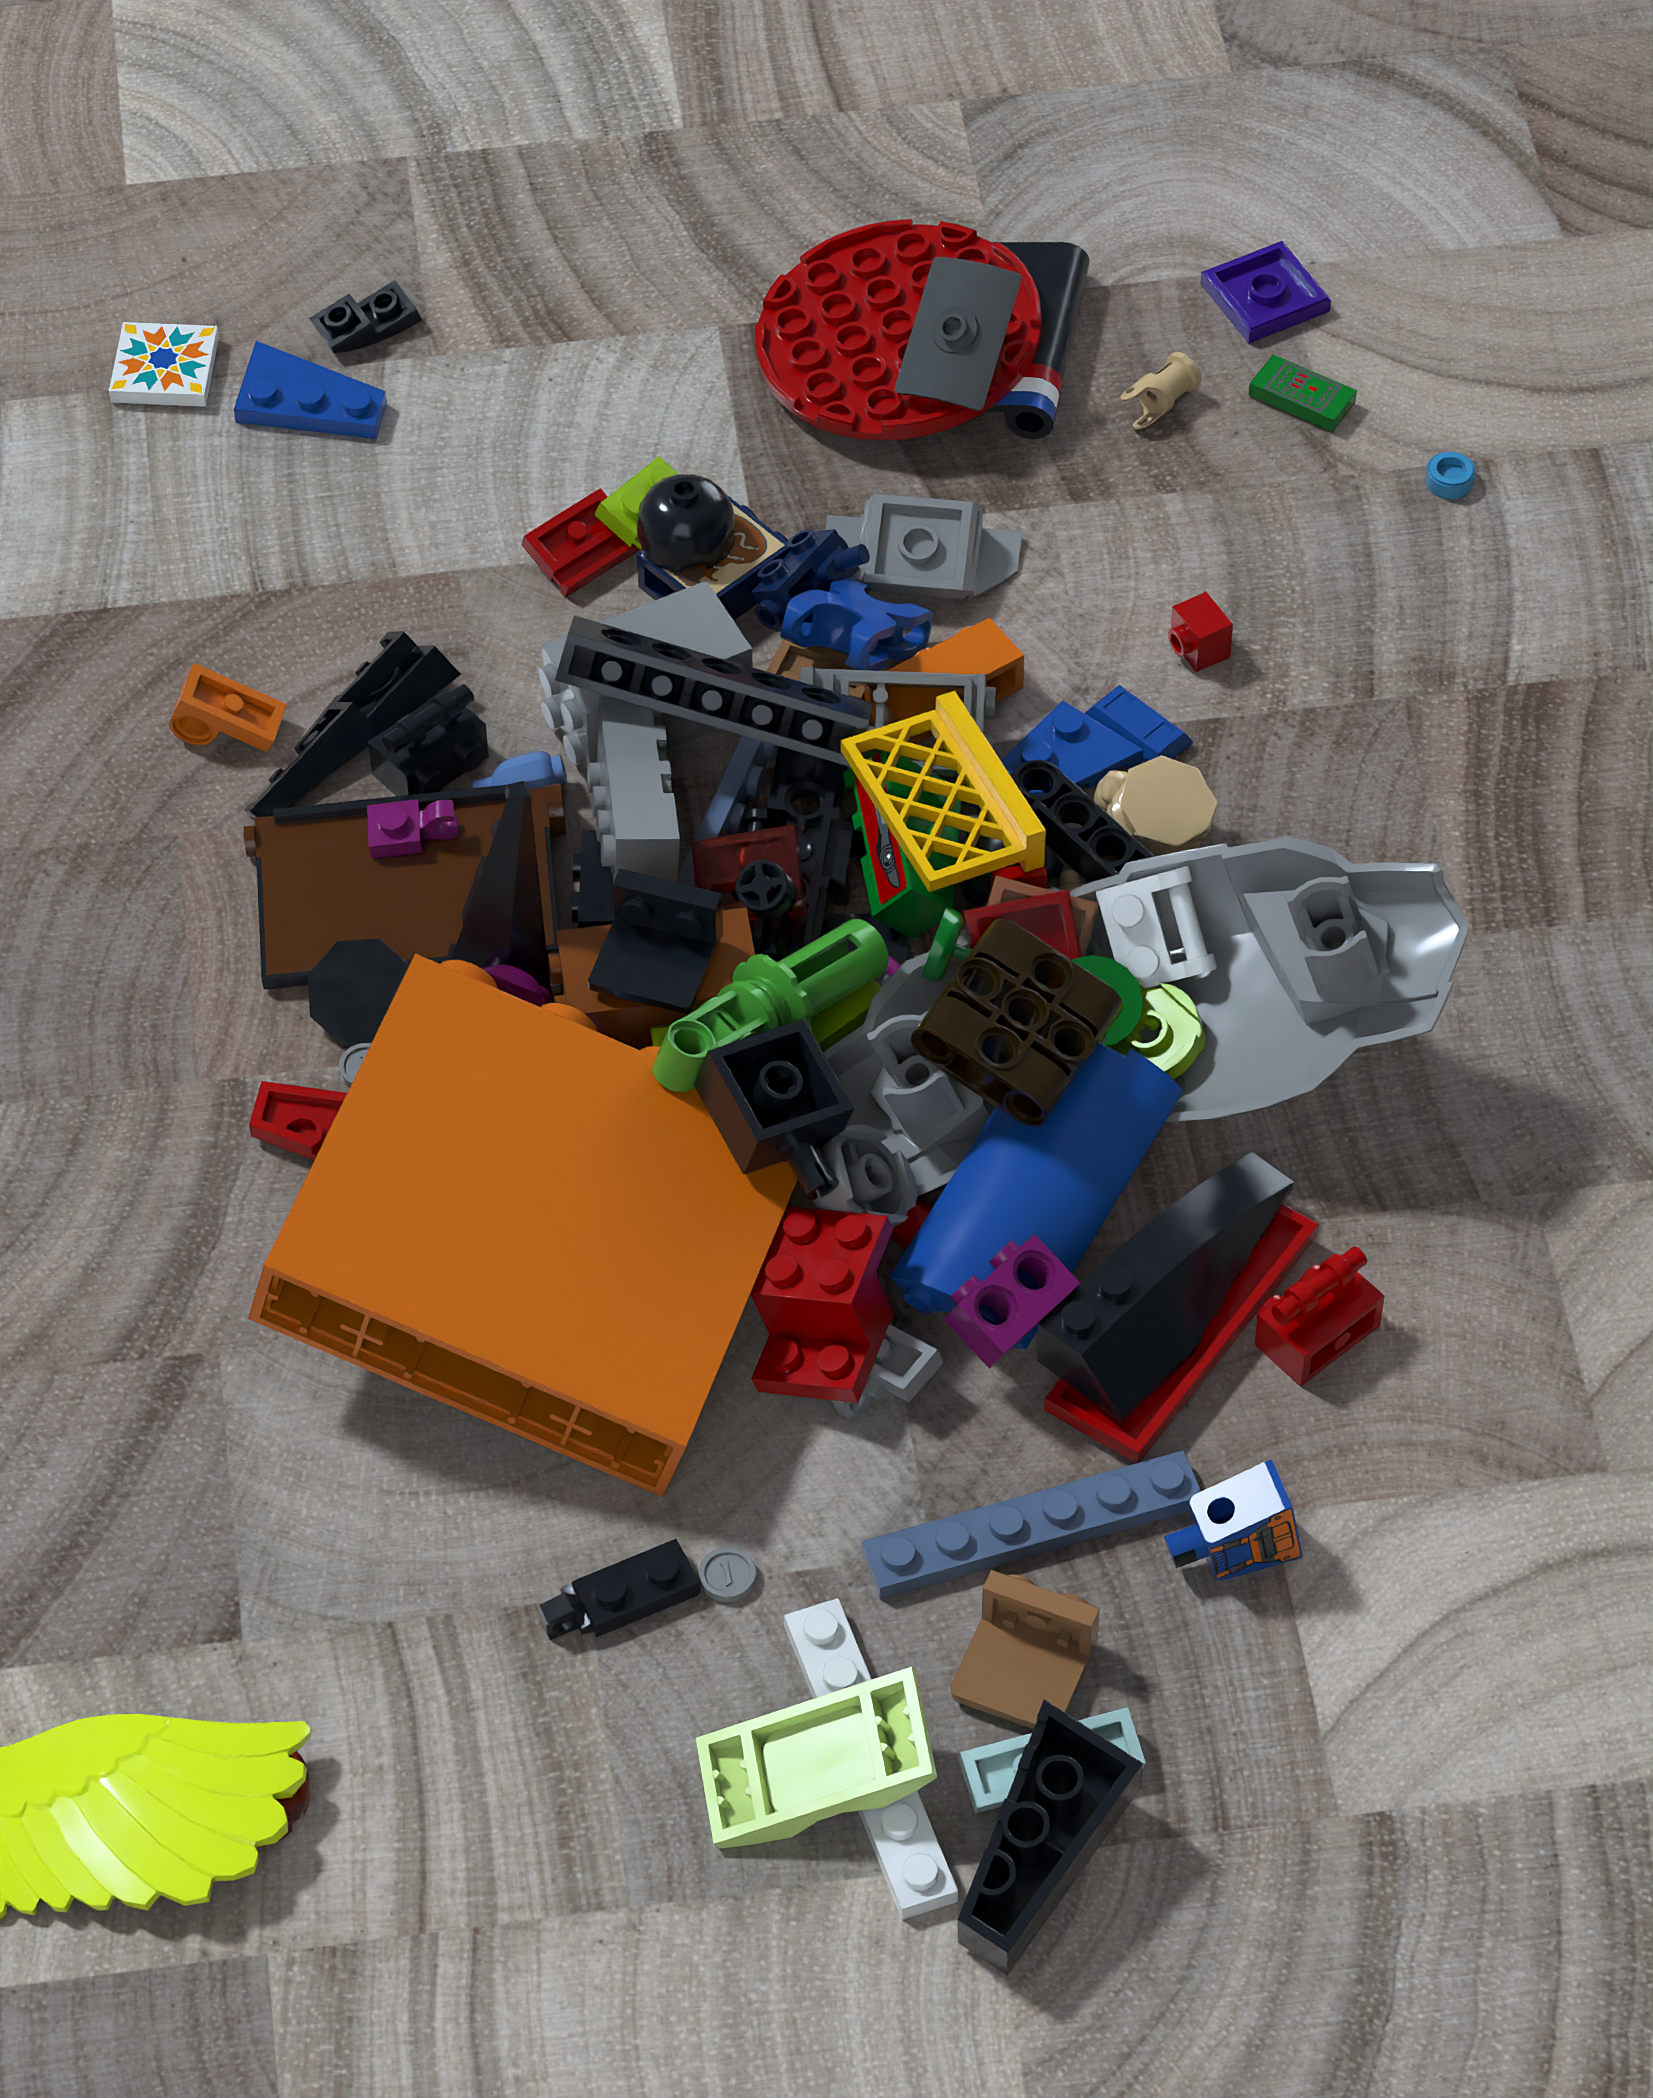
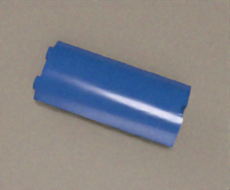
M1105 1035L1047 1122L1041 1127L1026 1126L995 1107L889 1276L905 1293L903 1295L904 1300L911 1307L925 1314L951 1312L956 1306L950 1298L954 1292L973 1275L981 1282L985 1280L995 1270L988 1262L1011 1240L1021 1247L1034 1234L1073 1273L1184 1090L1167 1073L1130 1048L1125 1057L1120 1052L1104 1045L1106 1041ZM1017 1270V1276L1021 1284L1026 1288L1036 1290L1037 1282L1035 1278L1027 1271ZM979 1305L981 1317L990 1324L999 1325V1317L995 1310L986 1305ZM1038 1324L1013 1348L1027 1349L1038 1331Z

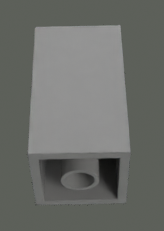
M707 581L599 622L753 667L752 647ZM567 635L542 644L543 667L538 669V674L546 693V700L541 701V709L548 726L552 730L558 728L563 735V744L573 764L580 762L587 773L588 762H597L599 697L610 696L555 681ZM664 712L661 717V726H665L667 737L665 750L719 729Z

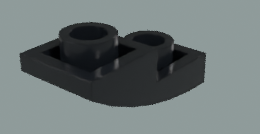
M395 280L359 303H356L349 293L309 318L333 353L347 352L378 343L422 321L418 310Z

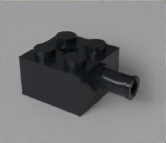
M802 1019L707 1051L694 1086L743 1175L783 1161L789 1162L808 1200H817L816 1190H818L821 1198L835 1190L839 1185V1181L833 1175L819 1149L826 1142L845 1130L854 1107L805 1020Z

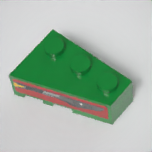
M875 749L866 755L864 759L885 764L890 752ZM900 756L895 766L896 768L920 774L923 768L904 756ZM850 767L843 773L846 787L854 788L858 812L852 815L854 830L863 832L867 855L861 858V864L872 917L914 939L939 922L943 917L946 907L953 909L955 884L932 892L927 890ZM931 773L930 777L945 781L944 779L938 777L933 773ZM887 781L883 790L886 794L907 799L913 787ZM923 790L917 802L942 809L948 797ZM957 800L952 812L960 814L961 801ZM910 816L906 826L910 830L930 835L935 822ZM945 825L939 838L958 843L959 829ZM932 851L928 861L934 871L956 864L957 858Z

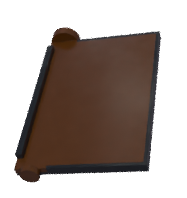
M561 783L546 784L543 788L528 789L531 797L547 958L549 953L558 952L556 931H559L551 836L566 834ZM507 785L274 809V816L254 818L255 826H244L247 857L256 856L263 989L308 985L309 972L337 941L380 938L408 964L411 963L415 954L439 964L449 960L448 951L451 943H457L463 926L461 914L481 857L488 855L493 841L491 829L494 820H500L507 801L505 795ZM418 799L422 811L432 802L453 800L454 816H457L458 837L448 840H423V853L372 859L368 842L367 805Z

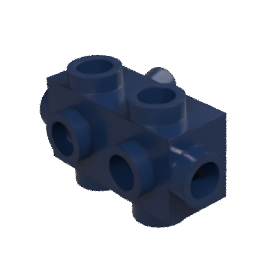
M805 529L795 534L787 542L790 550L783 560L777 559L769 562L757 574L761 582L751 593L759 604L755 608L758 620L764 626L780 632L788 603L792 598L809 590L829 592L832 582L847 577L852 578L859 570L858 566L866 564L870 560L867 547L864 544H859L849 548L836 529L821 531ZM813 613L808 615L803 623H812Z

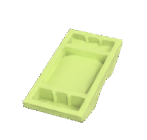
M912 1667L696 1738L713 1844L719 1849L792 1838L817 1821L845 1812L884 1808L919 1790L937 1778L917 1672Z

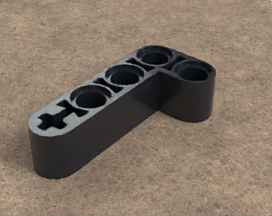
M1031 760L1010 774L1046 830L1045 843L1088 883L1118 875L1127 862L1155 857L1050 762ZM1039 790L1043 791L1046 794L1033 795L1029 793V791ZM978 806L977 819H978V817H979V815H980V812H981V808H980L979 806ZM1076 823L1081 825L1082 827L1074 829L1069 828L1064 824ZM1112 856L1117 858L1118 861L1109 862L1100 857Z

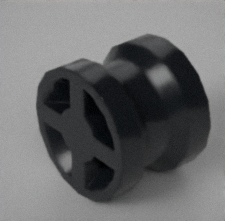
M769 860L751 862L740 871L736 880V893L739 900L761 920H780L786 917L796 904L797 888L795 883L775 862ZM774 888H778V890L775 891L774 895L771 897V900H769L768 895L772 892Z

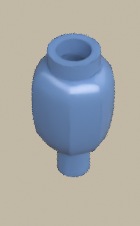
M534 751L503 761L496 767L491 777L474 780L472 784L473 788L525 781L527 788L533 789L543 788L546 784L561 783V786L568 785L561 755L551 757L545 751Z

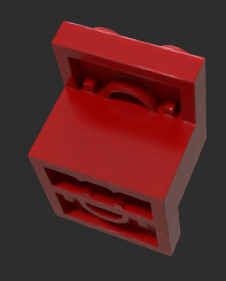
M786 1207L750 1293L769 1333L751 1377L757 1392L859 1403L885 1338L886 1331L894 1315L876 1275L893 1231L888 1216Z

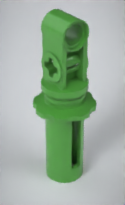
M852 919L779 962H775L768 955L758 954L748 958L747 962L740 963L734 970L733 982L722 988L717 997L706 1001L696 1011L673 1022L669 1026L652 1066L656 1080L669 1090L687 1092L695 1088L694 1083L709 1050L802 1019L805 1020L810 1031H812L810 1018L879 978L886 972L889 964V955L882 936L866 921ZM847 939L853 942L858 949L850 953Z

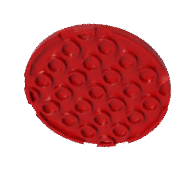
M912 219L879 222L851 229L805 252L800 256L801 262L786 275L781 274L770 287L763 300V309L759 321L755 326V346L763 379L776 399L792 414L819 429L841 436L865 440H901L931 435L963 424L979 416L1003 399L1020 382L1035 358L1042 332V313L1038 291L1032 276L1020 259L1000 242L994 244L977 236L976 230L944 221H940L938 226L913 224ZM935 257L975 261L1007 269L1022 276L984 407L979 411L942 401L900 395L894 390L932 261Z

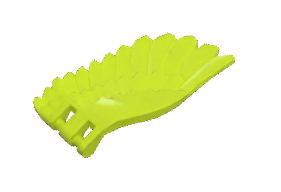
M112 1714L78 1719L9 1746L0 1747V1919L7 1915L8 1906L13 1907L20 1913L35 1915L40 1898L56 1912H68L74 1898L97 1911L109 1910L115 1898L126 1906L146 1911L150 1909L160 1896H164L184 1906L210 1902L212 1885L215 1881H234L254 1874L259 1861V1854L256 1848L274 1844L288 1832L286 1811L275 1799L292 1798L306 1780L307 1768L304 1763L289 1757V1755L299 1750L311 1738L310 1727L305 1721L229 1723L146 1714Z

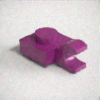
M418 799L367 805L368 842L372 859L423 853V840H448L459 836L457 816H454L453 800L432 802L422 811Z

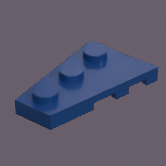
M256 341L234 407L236 423L377 439L387 406L386 391Z
M1062 701L1000 761L1009 774L1028 761H1048L1055 765L1079 788L1085 785L1090 789L1098 785L1099 781L1109 771H1114L1122 766L1128 770L1142 763L1143 749L1065 701ZM1039 790L1029 791V793L1033 795L1046 794L1043 791ZM968 803V805L978 810V805Z

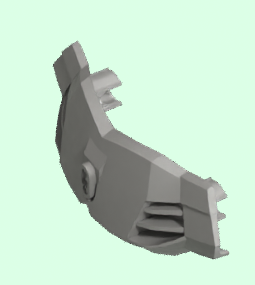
M1286 835L1266 841L1228 847L1226 843L1127 862L1118 875L1069 890L1070 896L1098 903L1096 891L1189 866L1193 881L1188 882L1207 953H1213L1217 969L1164 983L1181 989L1191 998L1202 1018L1203 1031L1207 1040L1205 1048L1199 1053L1194 1063L1183 1074L1173 1079L1184 1091L1164 1124L1222 1119L1267 1109L1313 1092L1359 1048L1387 1044L1433 1031L1452 991L1454 982H1450L1460 958L1470 927L1462 910L1449 892L1444 881L1443 870L1437 863L1378 862L1352 864L1331 847ZM1055 887L1048 889L1055 892L1062 891ZM1163 889L1153 892L1173 964L1185 961L1187 958L1168 890ZM1098 905L1085 957L1095 955L1115 960L1100 906ZM964 928L961 930L956 944L970 948L967 930ZM929 952L906 960L871 1000L864 1025L823 1052L854 1107L846 1127L866 1124L883 1132L887 1138L881 1142L890 1150L892 1155L900 1150L907 1159L915 1178L917 1197L948 1184L995 1109L994 1105L926 1061L917 1053L912 1045V1033L951 980L958 966L964 961L952 956L944 977L940 981L932 982L921 978ZM1160 985L1153 986L1155 988H1161ZM967 989L971 993L977 995L974 991ZM1159 1026L1154 1031L1149 1030L1147 1027L1141 1030L1140 1035L1143 1039L1141 1043H1150L1156 1040L1162 1027ZM986 1056L990 1061L997 1063L994 1059Z

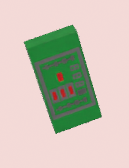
M1272 354L1249 383L1248 395L1333 432L1356 403L1357 390Z

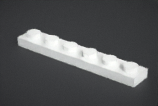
M838 1598L784 1615L785 1630L813 1699L872 1680ZM917 1791L884 1808L858 1811L902 1920L958 1902V1889Z

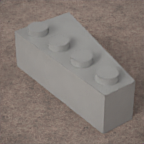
M599 697L597 762H588L587 785L588 793H592V815L596 817L597 841L601 842L602 867H611L613 882L619 869H624L678 883L680 837L675 798L671 789L670 761H666L665 726H661L663 712L613 697Z

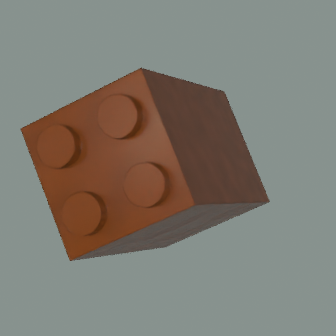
M747 907L723 910V936L689 1014L589 989L588 978L612 924L556 931L558 952L548 954L551 983L554 985L551 986L553 1003L574 1007L583 1012L593 1021L597 1032L638 1050L652 1046L651 1026L672 1024L696 1011L706 1001L717 997L722 988L733 982L732 977L736 967L742 962H747L748 958L755 955Z

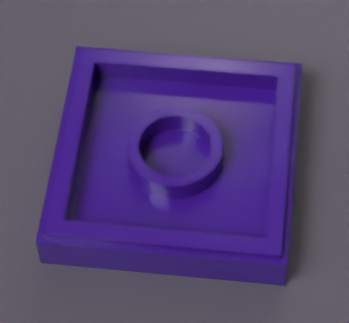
M1283 241L1201 272L1200 284L1248 344L1330 312L1331 299Z

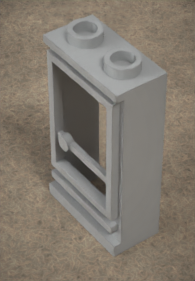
M801 667L800 682L848 696L849 685L877 686V689L873 692V699L876 702L875 729L883 727L884 703L888 700V692L885 690V686L964 689V705L983 735L984 718H994L996 687H986V674ZM986 738L993 748V738ZM912 761L921 767L925 764L923 761ZM935 765L932 771L933 774L944 780H957L959 776L956 770Z

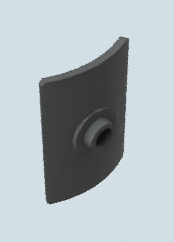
M935 257L932 261L896 381L895 392L900 395L942 401L974 411L981 410L986 401L1022 276L1007 269L975 261Z

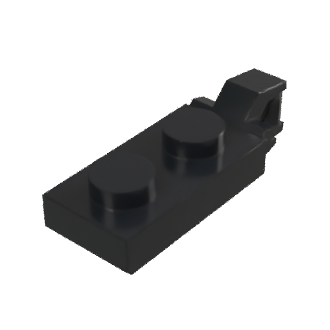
M674 1539L578 1578L562 1587L560 1595L539 1605L540 1622L549 1640L579 1629L582 1635L593 1632L597 1638L698 1596L701 1593L700 1582L677 1539Z

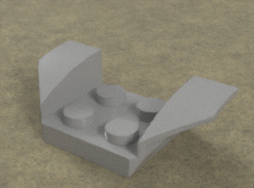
M873 494L870 500L865 502L863 518L827 515L825 530L836 529L849 548L859 544H864L867 547L870 560L868 563L858 566L859 570L852 578L872 586V592L964 599L968 596L969 601L1018 574L1022 531L983 528V511L978 509L974 502Z

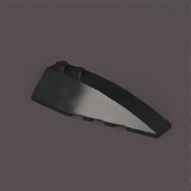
M1250 1152L1182 1196L1111 1254L1038 1323L1037 1361L1122 1424L1195 1354L1202 1342L1204 1331L1212 1318L1217 1317L1226 1301V1294L1237 1276L1240 1277L1250 1261V1254L1259 1239L1264 1238L1292 1191L1294 1181L1253 1152Z

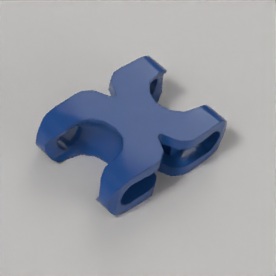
M847 577L832 582L829 592L809 590L792 598L785 612L780 637L800 647L819 646L841 651L848 655L844 665L856 670L879 671L886 667L887 659L907 660L927 647L935 613L914 603L895 604L877 600L868 595L872 586ZM813 613L812 623H803L804 619ZM904 628H912L911 631L905 637H903Z

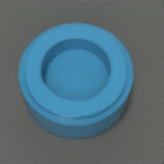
M1439 453L1433 456L1427 464L1426 486L1434 495L1441 498L1458 499L1464 497L1473 489L1476 472L1475 465L1467 456L1461 453Z

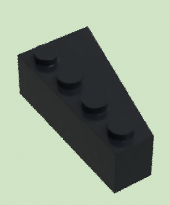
M1045 1699L1037 1715L1036 1724L1029 1742L1026 1744L1020 1758L1018 1770L1008 1796L1004 1799L998 1814L997 1823L990 1842L983 1853L957 1919L958 1943L1005 1975L1010 1973L1141 1789L1143 1763Z

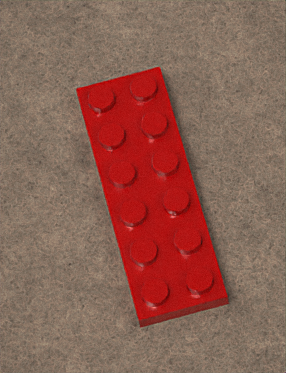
M1283 1204L1264 1238L1259 1239L1250 1254V1261L1240 1277L1237 1276L1226 1294V1301L1217 1317L1212 1318L1204 1331L1202 1342L1195 1354L1122 1424L1062 1379L1056 1383L1045 1397L1044 1411L1135 1464L1140 1463L1257 1314L1261 1306L1268 1300L1315 1240L1319 1224Z

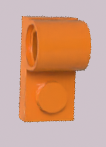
M193 663L183 682L169 727L177 738L189 744H209L220 731L268 752L274 743L287 704Z

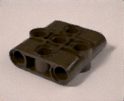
M996 919L988 926L966 959L958 966L951 980L912 1033L911 1042L917 1053L926 1061L1016 1121L1030 1127H1041L1047 1122L1122 1012L1123 1002L1117 991L1018 924L1006 919ZM967 989L974 991L977 995L971 993ZM986 1056L994 1059L997 1063L990 1061Z

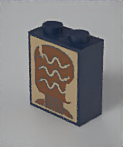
M728 496L735 514V545L727 558L709 569H706L705 563L696 566H682V573H675L655 566L640 551L637 553L638 586L651 598L658 600L707 581L734 621L758 604L751 593L761 582L757 574L769 562L777 559L783 560L790 552L787 546L788 539L782 533L774 532L757 519L749 507L739 505Z

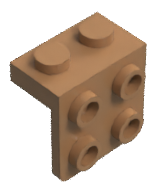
M991 1570L982 1590V1618L951 1684V1697L958 1703L1030 1729L1035 1727L1036 1718L1044 1699L1067 1713L1097 1645L1100 1608L1090 1605L1080 1596L1070 1593L1061 1595L1036 1586L1031 1580L1021 1575L1011 1574L1007 1576Z

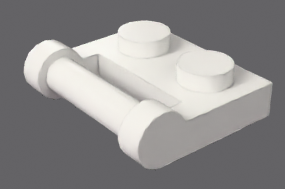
M1189 866L1096 891L1114 959L1127 967L1139 985H1143L1144 989L1160 985L1159 983L1164 984L1217 969L1213 953H1207L1188 882L1193 881ZM1163 889L1168 890L1187 958L1185 961L1174 964L1153 893Z

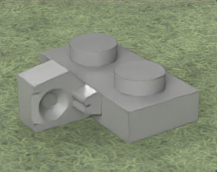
M889 1324L859 1403L831 1401L835 1411L851 1421H854L871 1405L872 1398L879 1400L886 1394V1391L910 1402L944 1362L938 1349Z

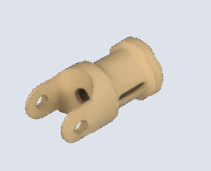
M1178 351L1172 353L1167 357L1166 363L1154 374H1145L1121 394V401H1129L1139 397L1143 406L1144 415L1133 423L1134 429H1143L1151 425L1170 411L1174 406L1175 400L1183 393L1193 392L1199 388L1202 380L1200 370L1196 363L1186 354Z

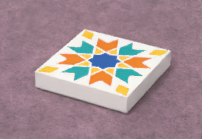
M123 322L109 387L111 403L206 407L219 340L218 327Z

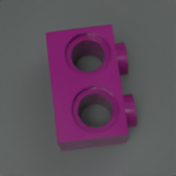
M1035 1234L1021 1247L1011 1240L988 1262L995 1270L985 1280L981 1282L973 1275L950 1297L956 1306L943 1320L989 1369L1080 1284L1076 1277ZM1017 1270L1029 1272L1037 1282V1289L1033 1290L1023 1286L1018 1279ZM979 1305H986L994 1309L999 1317V1325L986 1322L979 1313Z

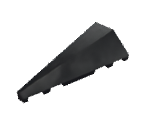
M404 631L388 632L380 640L384 650L371 663L366 661L360 665L355 672L357 678L340 695L335 696L294 747L299 756L285 770L281 768L276 770L269 778L271 785L255 802L249 804L244 811L254 819L257 817L274 816V809L287 808L366 748L369 740L394 725L407 714L412 713L462 674L435 645L417 646Z
M525 781L507 784L505 795L507 801L500 820H494L491 829L493 841L488 855L481 857L461 914L463 926L457 943H451L448 958L449 960L466 961L480 968L495 965H508L519 968L531 975L539 986H543L551 994L531 797Z

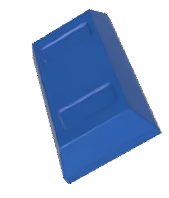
M1121 685L1117 686L1084 713L1142 748L1144 762L1161 755L1174 759L1193 744V740L1187 734Z

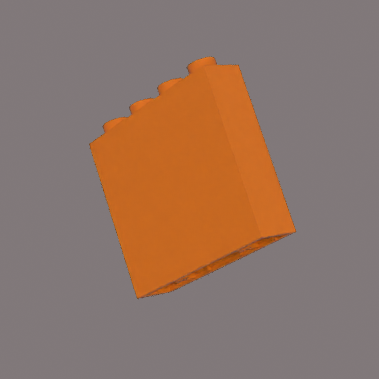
M415 954L263 1265L248 1319L663 1497L689 1442L798 1179L789 1162L783 1161L743 1175L696 1088L687 1092H676L665 1088L656 1080L652 1066L660 1049L659 1046H649L638 1050L597 1032L593 1021L574 1007L560 1003H548L538 1007L497 989L493 978L483 969L472 963L462 960H447L439 964Z

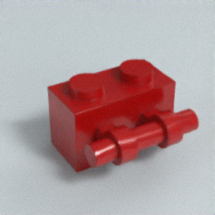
M1356 1246L1351 1247L1342 1255L1333 1254L1322 1262L1321 1265L1317 1264L1310 1267L1301 1276L1299 1281L1284 1291L1283 1296H1272L1261 1306L1257 1313L1255 1346L1300 1387L1380 1327L1385 1295L1358 1272L1359 1269L1367 1264V1258L1363 1251Z

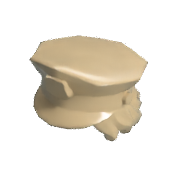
M1162 755L1130 768L1128 772L1109 771L1099 781L1094 795V802L1154 856L1198 848L1204 837L1212 830L1211 824L1218 805L1217 799L1207 786L1198 768Z

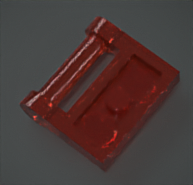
M794 824L691 842L695 887L718 893L736 891L738 875L747 864L756 860H769L777 863L794 881L797 888V901L793 910L789 913L790 919L807 916L798 833ZM741 901L722 904L723 910L746 908ZM747 908L749 921L759 919Z

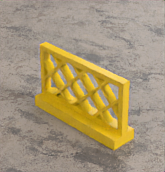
M955 691L936 696L935 710L841 740L842 754L929 892L1015 863H1019L1024 872L1044 866L1046 838L1044 826ZM929 730L937 740L933 749L908 742L911 736ZM876 748L890 752L886 763L882 764L864 759L861 753ZM900 756L925 762L920 774L896 768L895 766ZM935 765L956 770L959 776L955 784L930 777ZM887 781L913 787L908 798L904 799L886 794L883 789ZM922 791L948 797L943 808L940 809L918 803L917 801ZM957 800L978 805L981 808L978 819L952 812ZM913 816L935 822L930 835L908 829L906 823L909 817ZM945 825L971 832L965 845L939 838ZM980 835L1002 841L1005 848L989 852L975 848V845ZM932 851L958 858L956 864L934 871L928 861Z

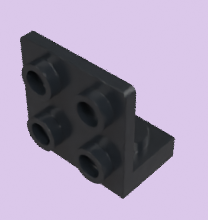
M619 869L613 882L615 918L588 978V987L591 991L689 1014L723 936L722 893Z

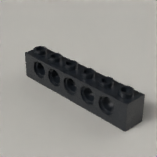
M575 615L567 635L555 681L849 767V763L841 752V740L866 732L872 702Z

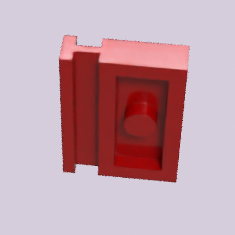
M601 488L527 533L522 540L521 546L551 582L555 580L561 588V594L565 598L640 551L634 544L629 547L594 515L599 504L608 497Z

